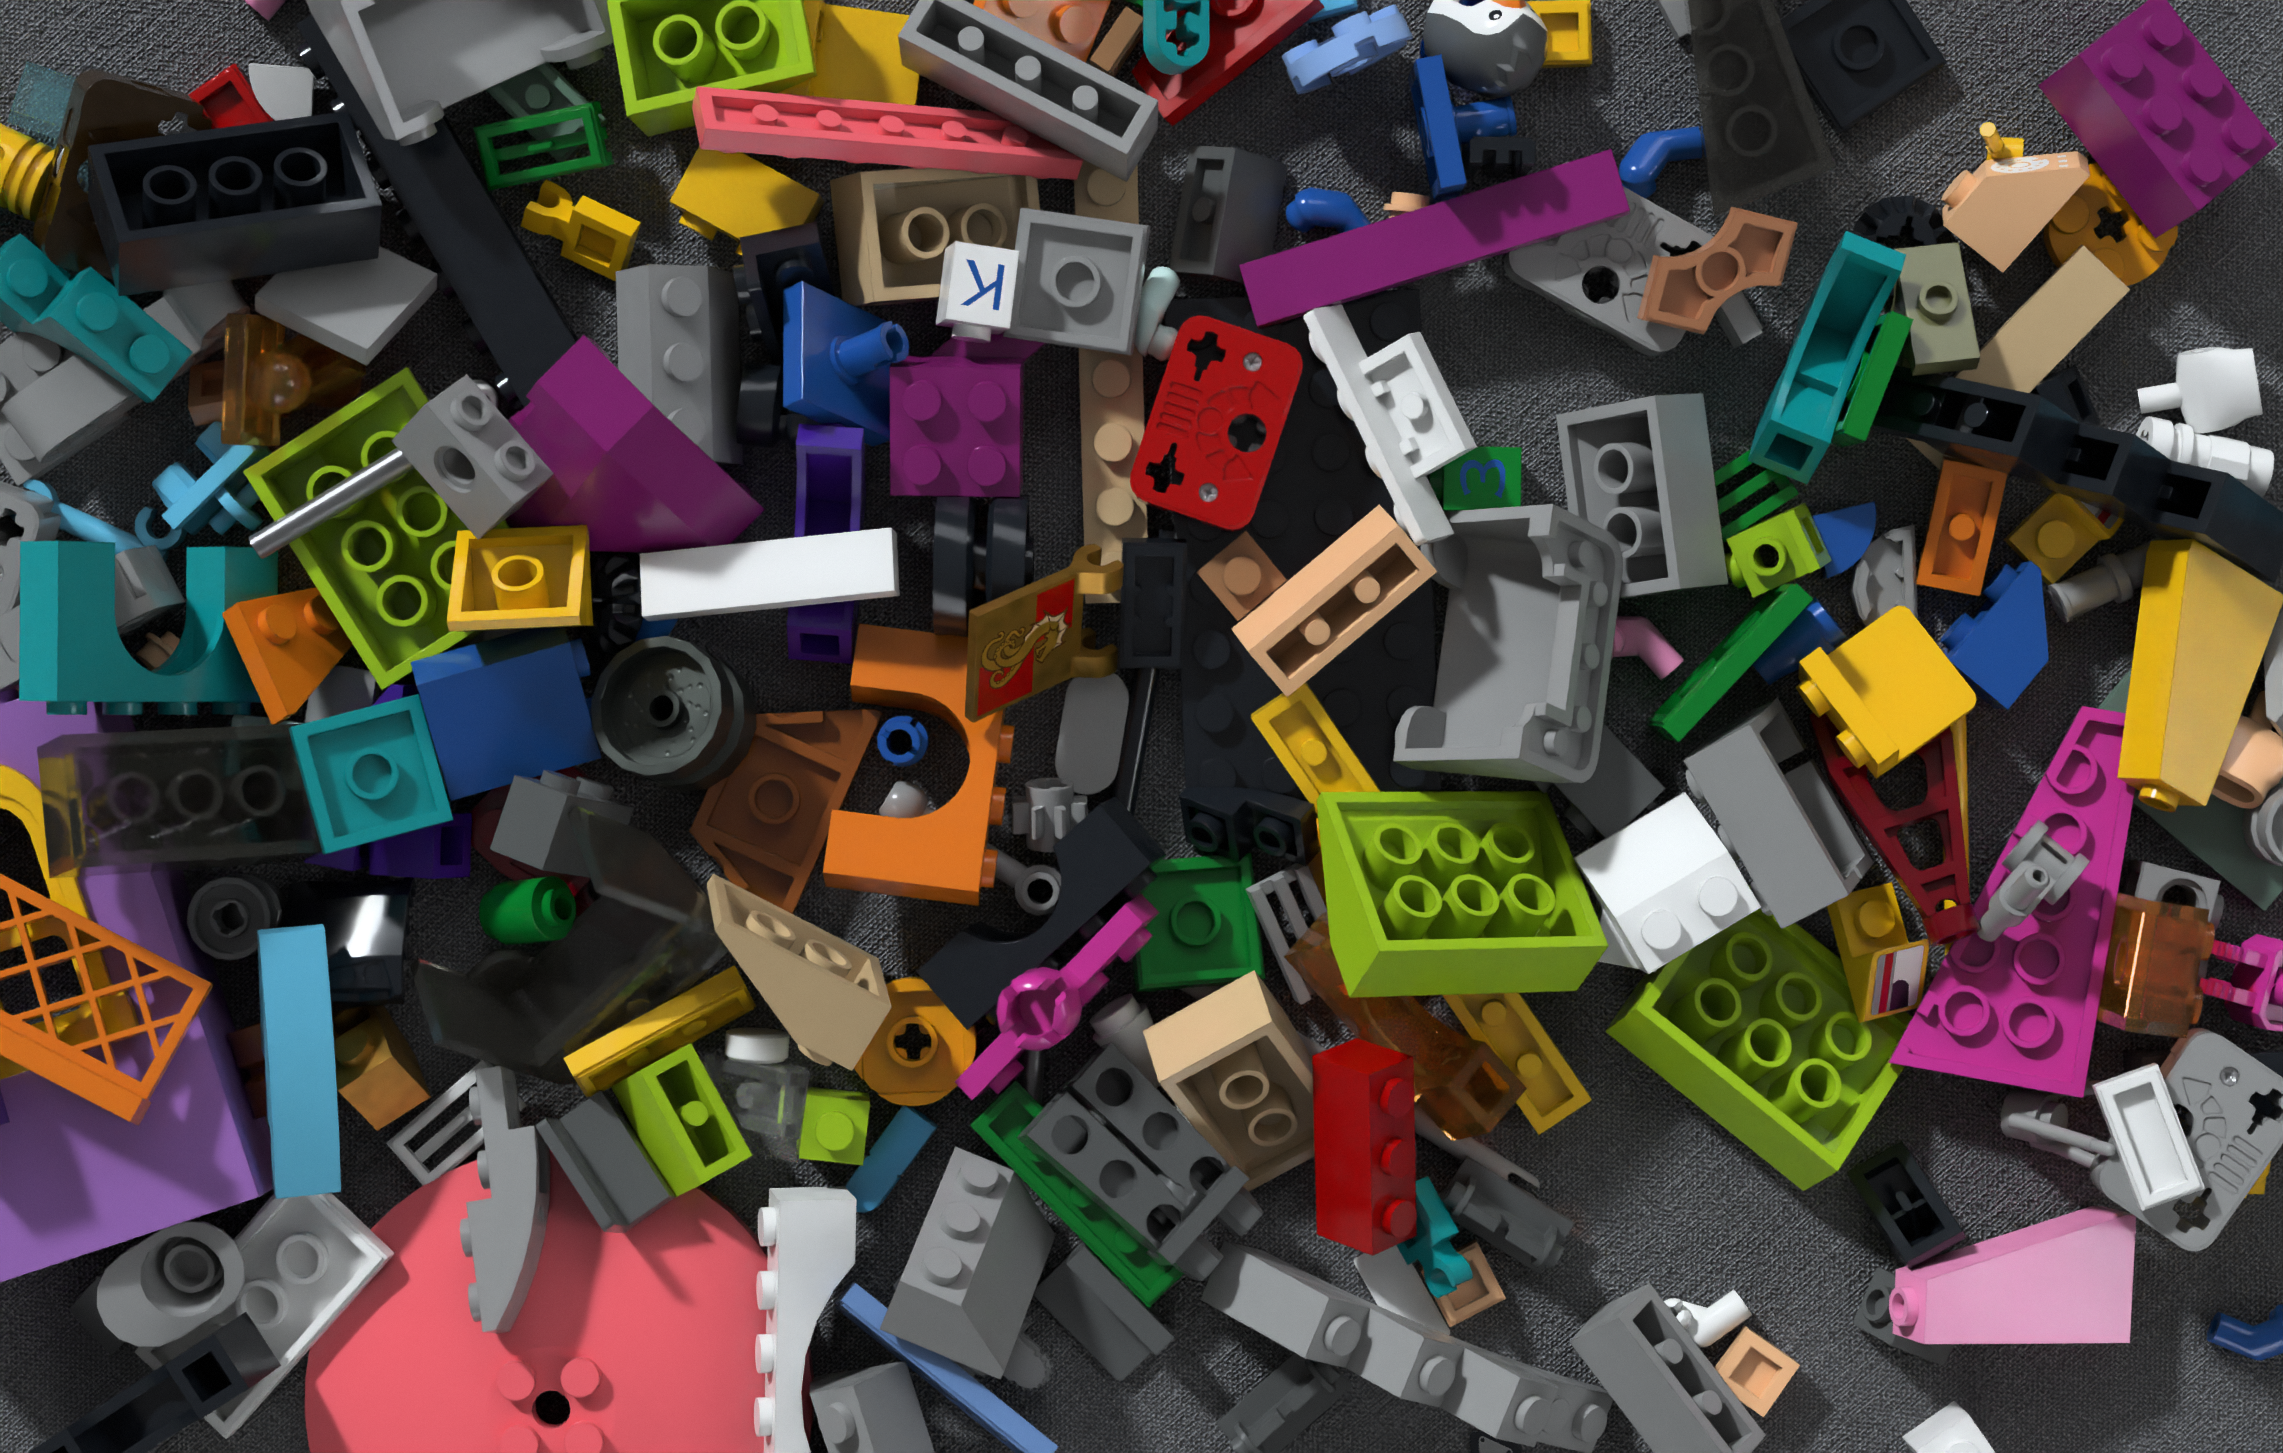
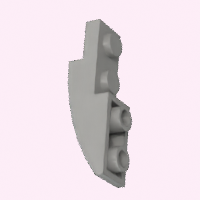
M502 1066L475 1070L477 1086L471 1087L469 1090V1105L472 1119L475 1125H482L485 1150L478 1151L477 1154L479 1179L484 1189L490 1188L491 1198L466 1202L468 1218L461 1219L460 1222L462 1248L466 1257H473L476 1282L470 1283L468 1287L470 1312L475 1322L481 1321L483 1332L496 1334L510 1332L526 1300L537 1270L546 1232L550 1202L551 1167L549 1147L536 1126L522 1127L515 1071Z

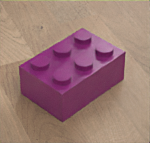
M2167 0L2146 1L2038 85L2155 238L2198 212L2278 146Z

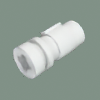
M2148 416L2143 420L2136 433V436L2172 461L2227 472L2261 497L2265 495L2269 487L2274 469V455L2271 450L2213 434L2194 433L2191 425L2178 423L2173 426V423L2169 420Z

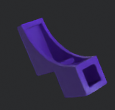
M824 423L820 425L799 424L796 440L797 483L794 538L863 530L866 509L864 428H851L838 423ZM860 600L789 607L786 625L789 659L853 664Z

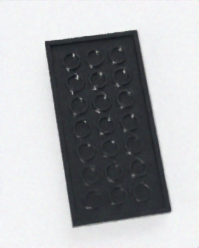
M1419 289L1384 290L1342 303L1367 357L1409 333L1421 332ZM1248 296L1171 300L1165 312V326L1172 327L1179 331L1182 324L1190 317L1198 315L1208 316L1288 343L1297 349L1303 361L1302 374L1255 513L1249 524L1238 531H1224L1203 524L1199 520L1173 512L1174 532H1177L1176 539L1187 540L1183 669H1180L1185 788H1248L1273 792L1308 802L1251 719L1253 712L1283 692L1237 638L1231 628L1238 622L1196 572L1247 531L1288 581L1379 504L1396 521L1394 515L1395 503L1383 479L1378 477L1368 464L1365 455L1366 444L1355 422L1346 416L1337 399L1338 388L1327 365L1315 355L1309 342L1310 331L1304 316L1259 329ZM1205 336L1201 345L1190 344L1187 351L1196 355L1195 366L1197 367V372L1194 378L1195 381L1200 380L1203 370H1207L1211 361L1222 362L1225 355L1216 351L1217 340L1213 337ZM1244 417L1237 419L1228 429L1230 443L1234 448L1242 452L1255 451L1264 443L1265 433L1263 427L1252 418ZM1173 446L1171 447L1172 484L1180 486L1184 476L1178 475L1175 472L1176 461L1174 460V455L1177 448ZM1430 577L1306 681L1381 792H1441L1440 772L1415 770L1393 762L1395 731L1405 711L1413 706L1433 707L1436 661L1432 578Z

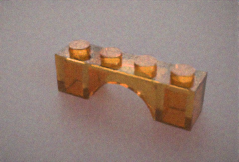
M1327 912L1322 913L1284 955V958L1357 1038L1414 1057V1101L1451 1141L1490 1133L1527 1089L1485 1042L1468 1038L1448 1028L1427 1012L1413 996L1349 998L1330 944Z

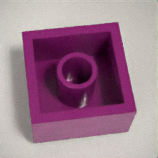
M907 356L905 360L891 363L890 495L1020 497L1023 486L1024 358Z

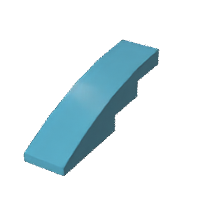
M323 924L257 930L261 1050L265 1059L266 1108L271 1133L272 1188L275 1198L281 1199L341 1192L336 1064L325 928Z

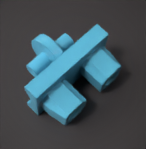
M214 421L198 437L195 443L214 464L207 472L197 479L183 463L175 462L168 466L152 482L155 491L168 508L161 516L174 530L178 531L180 528H183L191 535H196L208 522L220 535H223L237 521L253 531L263 522L262 517L253 507L260 498L243 471L271 454L272 451L263 442L244 436L227 423Z

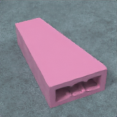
M2090 1206L1929 1258L1911 1269H1908L1906 1266L1898 1268L1895 1273V1288L1892 1290L1889 1298V1313L1893 1322L1892 1334L1921 1344L2130 1343L2136 1216L2103 1206Z

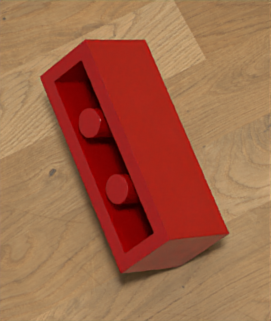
M1359 1038L1313 1055L1317 1235L1373 1256L1417 1236L1414 1057Z

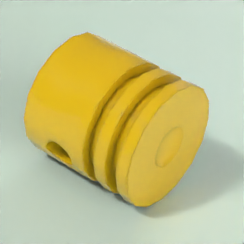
M1 123L0 207L5 209L8 207L9 211L18 215L23 214L24 218L36 222L55 149L52 150V147L42 142L37 143V140Z

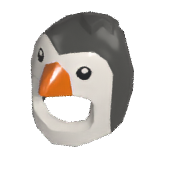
M1434 0L1427 11L1423 30L1425 54L1428 57L1442 54L1446 79L1451 84L1488 98L1506 97L1530 86L1547 57L1548 30L1542 19L1525 0H1484L1474 6L1462 5L1459 3L1460 0Z

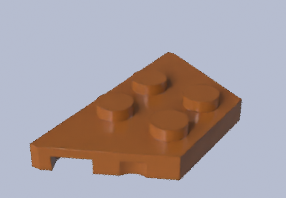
M877 709L756 714V730L748 754L730 776L708 788L689 831L708 855H711L716 860L731 883L794 915L828 839L832 809L841 810L884 712Z

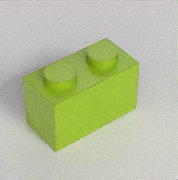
M692 1043L652 1063L611 1087L643 1147L676 1197L702 1185L753 1156Z

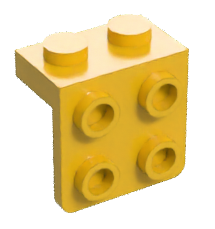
M804 0L817 76L778 93L917 105L921 75L902 66L898 35L910 15L826 4L824 0Z
M1905 606L1893 607L1828 655H1826L1821 647H1818L1799 661L1798 678L1801 683L1796 688L1802 699L1816 716L1820 717L1826 713L1840 732L1835 738L1848 759L1857 768L1865 764L1876 779L1974 709L1976 704L1975 692L1910 609Z

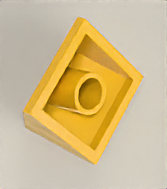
M587 525L492 529L479 540L470 530L457 531L447 614L448 631L468 632L593 626L590 549Z

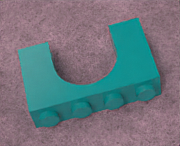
M20 541L19 701H46L47 715H87V702H103L102 714L143 715V702H158V714L197 715L198 702H212L211 714L251 715V702H261L222 613L237 602L278 595V550L261 559L253 547H187L186 620L182 637L172 655L159 667L149 671L131 657L118 633L115 619V543Z

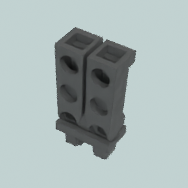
M1113 1043L1099 1046L1061 1088L1064 1093L1055 1095L1018 1135L1017 1139L1034 1154H1040L1120 1223L1133 1238L1148 1249L1146 1253L1159 1266L1173 1265L1177 1270L1193 1280L1203 1281L1223 1258V1255L1201 1235L1211 1221L1216 1218L1235 1237H1241L1263 1214V1210L1253 1196L1243 1187L1249 1178L1236 1165L1230 1167L1224 1158Z

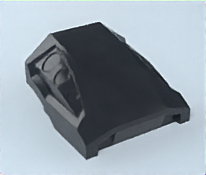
M405 877L403 880L302 881L290 884L283 927L324 925L332 1010L343 1011L369 1005L404 1004L405 980L403 965L404 960H407L408 957L405 946L406 936L410 934L409 907H413L412 897L416 895L417 885L415 878Z

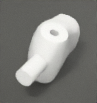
M2207 347L2179 353L2176 361L2175 383L2137 389L2141 414L2180 407L2185 423L2191 425L2194 433L2197 434L2223 430L2237 425L2244 419L2263 414L2252 348L2229 349Z

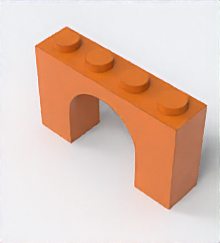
M859 623L850 682L852 702L919 710L941 718L963 740L969 754L970 764L966 779L957 794L938 810L923 816L896 818L832 809L823 867L825 887L979 906L981 887L994 888L998 850L987 849L990 825L1002 826L1007 788L997 787L995 783L998 763H1011L1015 726L1004 725L1006 708L974 723L965 717L968 637L935 635V633Z

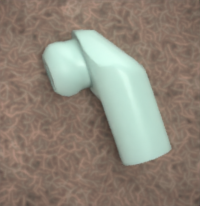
M1164 266L1154 268L1142 287L1134 343L1141 355L1146 357L1150 354L1159 361L1169 360L1178 334L1175 328L1161 324L1164 314L1180 285L1178 275L1170 268Z

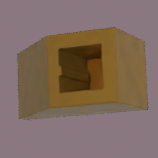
M384 1005L362 1006L343 1011L332 1010L337 1091L377 1131L431 1097L414 1052Z

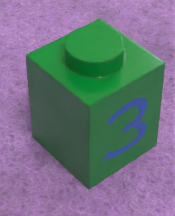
M1477 446L1475 449L1430 473L1428 481L1443 511L1521 506L1522 447Z

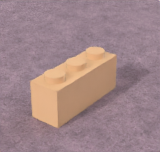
M1379 504L1231 629L1249 654L1285 696L1288 697L1437 571L1403 529Z

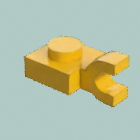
M546 179L540 188L537 203L530 201L526 206L521 227L541 235H551L563 241L560 256L616 281V271L628 268L641 222L584 195L574 207L572 206V198L566 189Z

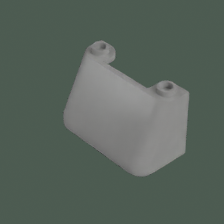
M305 0L311 15L380 133L385 139L399 140L401 146L420 142L437 133L434 123L445 115L443 108L545 62L565 61L569 70L590 65L604 57L602 47L614 42L607 0Z
M1554 504L1444 512L1454 534L1443 540L1421 545L1422 554L1437 571L1431 578L1449 588L1433 707L1413 706L1405 711L1395 731L1393 762L1415 770L1552 783L1586 782L1595 772L1599 759L1623 572V558L1616 538L1608 531Z

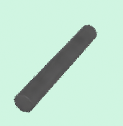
M396 448L251 535L249 541L259 557L264 559L415 467Z

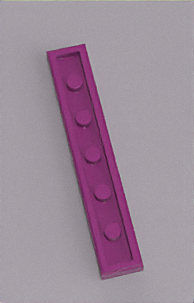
M1612 149L1250 261L1239 265L1257 327L1262 329L1304 316V314L1314 308L1346 303L1630 214V208Z

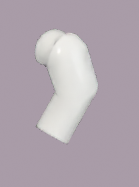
M1734 1289L1708 1308L1677 1298H1670L1664 1301L1700 1348L1712 1345L1752 1316V1313Z

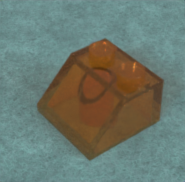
M2118 892L2096 1020L2129 1032L2187 1038L2189 1024L2195 1025L2198 1022L2202 1010L2203 989L2201 986H2196L2200 961L2208 960L2214 943V924L2208 922L2210 910L2193 905Z

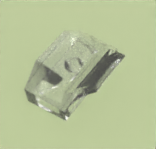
M706 1054L705 1069L751 1151L798 1163L799 1135L810 1076L808 1068L784 1062L771 1064L743 1063L730 1060L725 1054Z

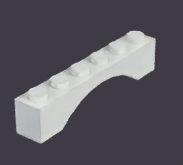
M845 1186L769 1188V1207L759 1208L758 1239L760 1246H768L767 1271H758L757 1304L759 1310H766V1334H757L755 1362L757 1372L765 1373V1397H756L754 1427L757 1437L764 1436V1453H811L804 1429L801 1395L805 1357L819 1316L834 1289L855 1264L857 1199Z

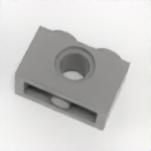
M467 374L427 402L392 439L395 446L478 540L517 511L554 474Z

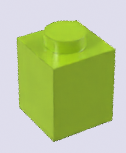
M806 1086L798 1147L799 1159L863 1166L871 1102L869 1093Z

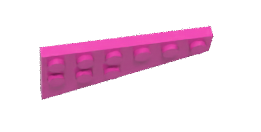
M2082 706L2079 709L1972 906L1977 920L1989 910L1990 898L2011 873L2001 863L2037 820L2042 821L2049 827L2046 832L2048 836L2074 857L2081 853L2090 860L2089 864L2054 905L2042 899L2020 925L2008 927L1995 941H1985L1975 933L1953 942L1888 1063L2077 1098L2084 1097L2135 793L2134 787L2117 778L2126 713Z

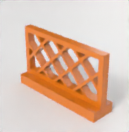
M0 873V889L7 892L14 914V919L0 923V933L18 928L27 959L25 964L0 971V981L30 972L40 1004L39 1008L16 1015H11L1 1010L0 1007V1055L139 1126L151 1105L149 1100L212 989L213 984ZM19 899L41 911L24 915ZM52 917L65 922L73 949L37 960L27 925ZM78 930L100 941L82 946ZM111 947L123 952L132 979L95 990L85 955ZM76 958L86 993L49 1004L40 969ZM136 960L154 968L158 972L141 976ZM173 978L193 989L180 1013L159 1020H153L144 985ZM135 988L145 1024L108 1035L98 999ZM89 1002L99 1038L74 1046L61 1041L52 1013ZM43 1016L48 1034L26 1023V1021ZM172 1025L161 1045L157 1030ZM148 1033L155 1058L140 1082L118 1070L111 1044ZM102 1047L107 1064L84 1052Z

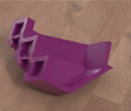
M583 335L534 384L526 395L531 402L521 412L518 411L508 420L554 474L517 511L506 518V522L512 528L587 525L590 552L642 554L731 544L765 510L752 497L754 493L745 484L736 482L647 399L610 361L611 357L593 339Z

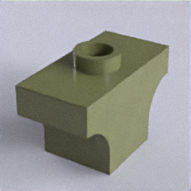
M1959 242L1894 249L1906 254L1902 272L1894 285L1891 311L1914 319L1898 358L1899 365L1911 368L1912 376L1977 369L1980 352Z

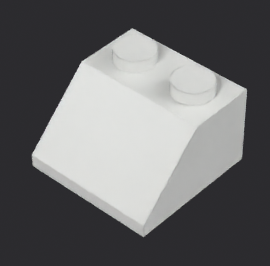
M1686 792L1681 793L1573 858L1637 967L1647 974H1650L1761 908L1730 853Z

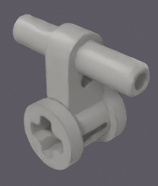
M2037 820L2001 863L2011 873L1990 898L1989 910L1978 920L1981 928L1977 932L1978 936L1985 941H1995L2008 927L2020 925L2042 899L2054 905L2083 872L2090 860L2081 853L2074 857L2048 836L2046 832L2049 827L2042 821Z

